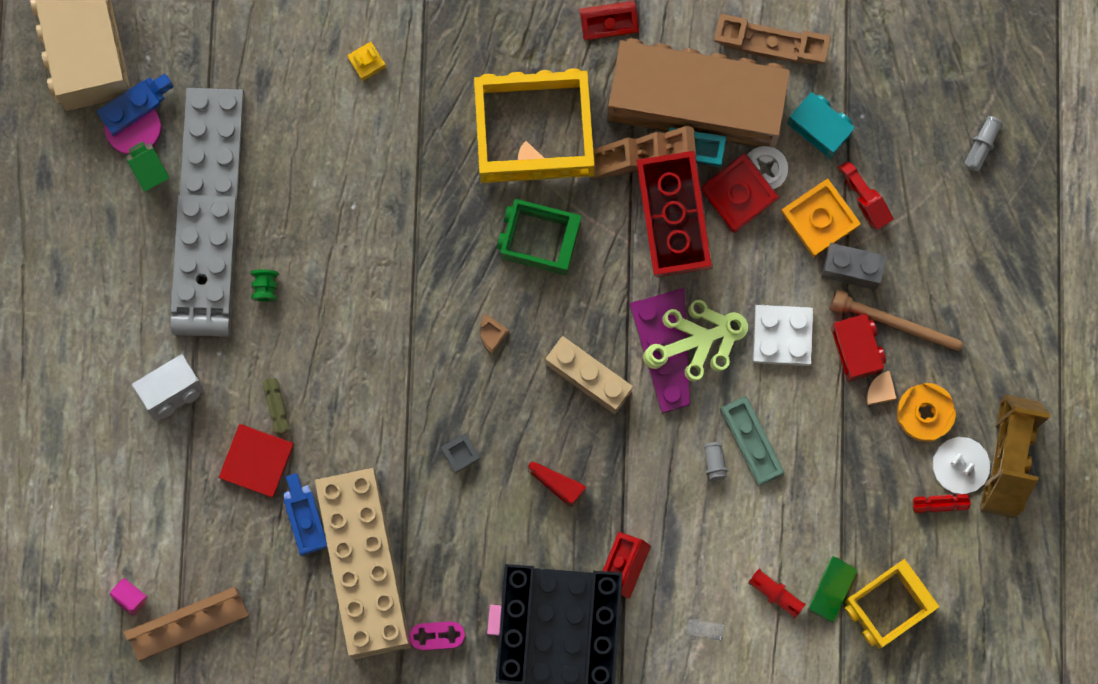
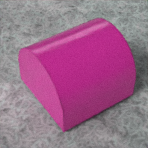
M123 578L110 592L112 600L132 616L138 613L148 599L146 594L126 578Z

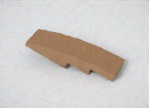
M684 126L667 133L654 132L637 139L628 137L593 149L594 176H591L590 179L638 171L636 161L638 159L694 151L696 156L694 128Z

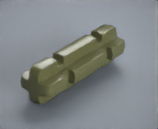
M276 378L266 379L262 382L264 392L267 393L265 397L270 418L274 421L272 422L274 433H287L290 428L288 420L285 419L286 412L282 395L278 392L280 390L279 382Z

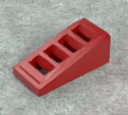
M533 461L528 465V472L569 507H572L586 491L587 487L543 465Z

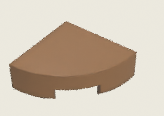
M485 314L481 322L480 334L485 348L493 354L509 333V330Z

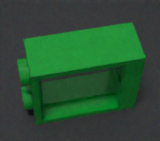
M515 199L513 207H507L504 222L508 223L506 233H500L496 249L501 250L500 256L503 260L567 276L582 215ZM520 214L567 225L557 262L511 251Z

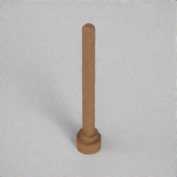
M840 289L835 291L829 308L833 312L841 314V312L847 313L850 311L858 315L867 313L869 319L955 351L963 348V342L959 339L853 301V297L848 296L846 291Z

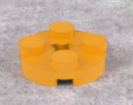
M933 383L913 386L902 395L898 402L897 423L911 438L918 441L933 442L944 436L954 424L956 410L952 402L953 399L944 388ZM929 405L932 407L930 412L934 414L933 418H921V413L918 411L919 407L925 408Z

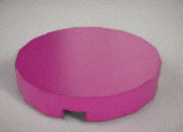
M153 110L116 136H112L106 125H104V131L108 142L116 151L130 154L128 149L143 141L145 145L151 143L155 147L159 141L162 124L158 113Z

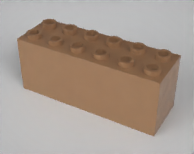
M638 39L620 40L608 105L607 121L669 132V127L678 129L688 126L693 127L695 132L725 136L726 142L775 148L780 133L790 74L789 69H784L783 65L769 63L767 66L756 64V61L748 58H741L739 61L731 60L726 55L713 53L711 56L699 54V51L685 48L683 51L671 49V46L657 43L654 46L645 45Z

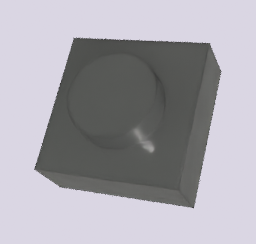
M466 433L441 447L455 474L480 460V456Z

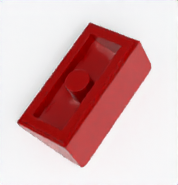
M634 1L579 9L584 40L639 33L637 8Z
M618 532L602 571L623 573L621 596L629 599L651 545L642 539Z

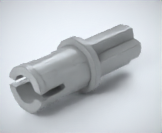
M986 117L978 137L973 138L974 145L964 163L968 169L976 172L979 171L988 152L994 149L993 142L1003 126V122L996 117Z

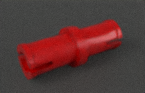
M760 568L748 582L749 585H752L768 597L769 603L777 604L793 616L794 619L806 605V603L785 589L786 585L783 583L779 585L762 572Z

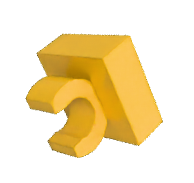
M371 41L347 55L361 81L386 68V64Z

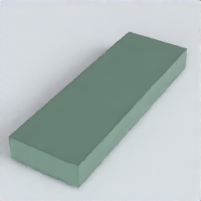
M747 396L721 407L720 411L757 486L759 487L784 475L785 472Z

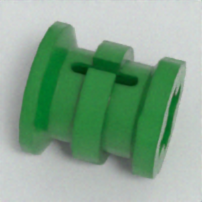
M267 269L252 270L251 275L255 277V281L252 282L251 288L254 289V294L251 295V300L258 302L277 301V295L274 294V290H277L275 278L279 276V272Z

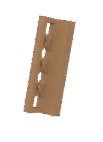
M232 587L127 630L124 634L126 639L131 642L138 661H142L249 617L239 589Z

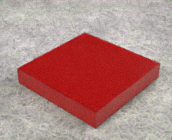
M746 153L740 155L701 187L702 192L733 233L738 232L780 199Z
M239 424L218 478L274 498L294 443Z

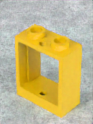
M906 559L897 563L844 601L847 604V607L844 609L854 623L859 621L864 628L862 635L871 647L876 645L878 649L890 643L939 608L937 602ZM896 574L921 610L882 637L857 601Z

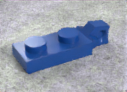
M166 74L153 81L151 78H148L96 112L112 136H116L161 106L160 103L165 99L163 94L174 86Z
M297 473L286 476L290 491L283 493L285 498L284 504L300 556L328 548L322 522L309 485L302 487Z

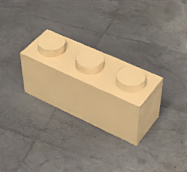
M564 336L559 339L545 358L546 366L614 415L632 392V385Z

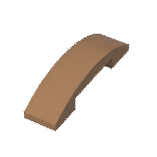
M720 14L714 38L716 43L749 54L806 64H825L831 40L829 35L805 30L801 34L748 23V19L725 14Z

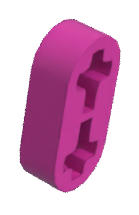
M452 621L421 623L411 629L409 639L413 647L421 651L454 649L463 644L465 631L460 624ZM449 627H454L456 632H460V637L455 638V643H450L448 638H439V634L448 633ZM420 629H425L426 634H435L436 639L426 640V645H420V641L415 640L414 636L420 633Z

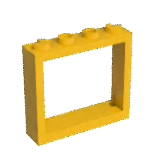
M572 68L565 72L555 73L549 70H542L536 74L512 72L505 76L483 74L480 77H474L480 183L594 176L587 71ZM580 87L584 156L487 161L483 93Z

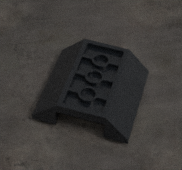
M505 564L495 683L615 684L623 573L594 570L593 573L539 569L528 565Z

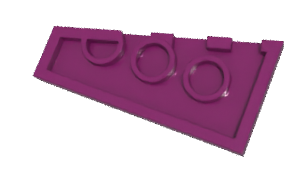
M685 288L629 304L643 353L653 344L666 346L687 338V333L676 328L666 327L662 320L664 314L671 309L679 311L682 318L686 319ZM671 314L668 315V320L671 323H676V317ZM657 350L653 351L654 358L660 360L662 358L661 353ZM688 350L669 357L667 362L658 369L648 367L662 414L690 406L689 380L685 376V369L688 366Z

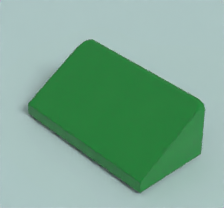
M832 556L807 607V611L833 623L857 569Z

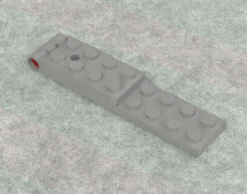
M186 88L181 184L177 204L172 285L171 335L230 337L244 106L243 89ZM201 278H207V282L204 285L198 284Z

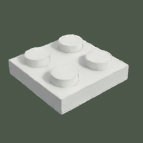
M755 305L753 363L810 366L813 308Z

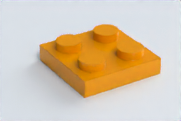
M828 178L781 209V214L813 258L826 250L830 243L835 244L861 225Z

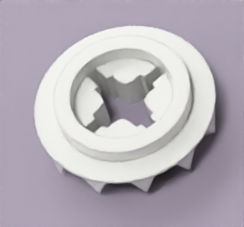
M769 146L758 147L750 151L748 156L759 171V163L766 166L774 162L770 169L772 175L768 176L766 173L762 175L773 189L780 187L788 174V163L785 156L779 150Z

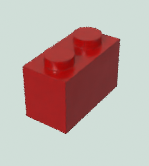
M867 313L834 322L830 329L847 382L881 373L884 369L883 364L886 363V356L883 348L877 347L875 337L878 336L876 325L873 320L868 319Z

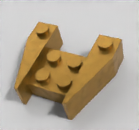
M1007 394L1001 398L995 426L1000 428L990 479L984 484L979 511L1015 518L1020 512H1024L1026 502L1039 478L1028 475L1032 463V456H1028L1029 446L1035 443L1037 428L1050 419V413L1040 401Z

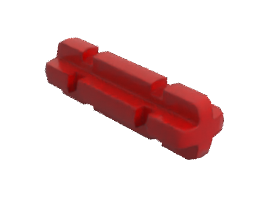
M957 494L956 497H953V495L930 496L927 499L925 496L915 497L912 501V507L915 513H925L927 510L929 512L953 511L954 509L964 511L970 509V497L968 494Z

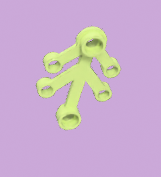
M695 300L690 304L688 308L689 315L695 319L703 318L717 325V327L708 330L682 318L679 311L675 309L668 310L662 319L664 325L668 328L679 329L692 336L666 346L660 344L649 346L643 354V360L649 368L658 369L667 362L669 357L697 347L691 364L685 369L686 378L690 381H697L704 374L703 364L712 342L722 337L719 351L712 357L710 364L712 369L717 372H721L729 366L730 360L728 356L734 341L741 340L747 334L748 323L741 314L731 312L724 316L707 308L706 303L702 300ZM694 305H699L702 308L701 314L694 311ZM668 315H674L676 323H671L668 320ZM731 322L738 324L739 329L737 331L731 328ZM653 351H659L662 358L660 360L654 358ZM716 358L723 359V367L716 364ZM691 367L698 370L699 374L697 377L690 373Z

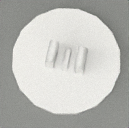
M956 437L947 440L938 447L933 457L932 470L936 480L944 489L954 494H968L975 492L985 484L990 474V460L987 451L980 443L970 438Z

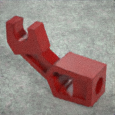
M846 161L837 167L839 172L843 173L846 177V185L859 195L860 198L857 199V204L871 228L878 230L894 220L883 197L875 189L870 190L852 163Z

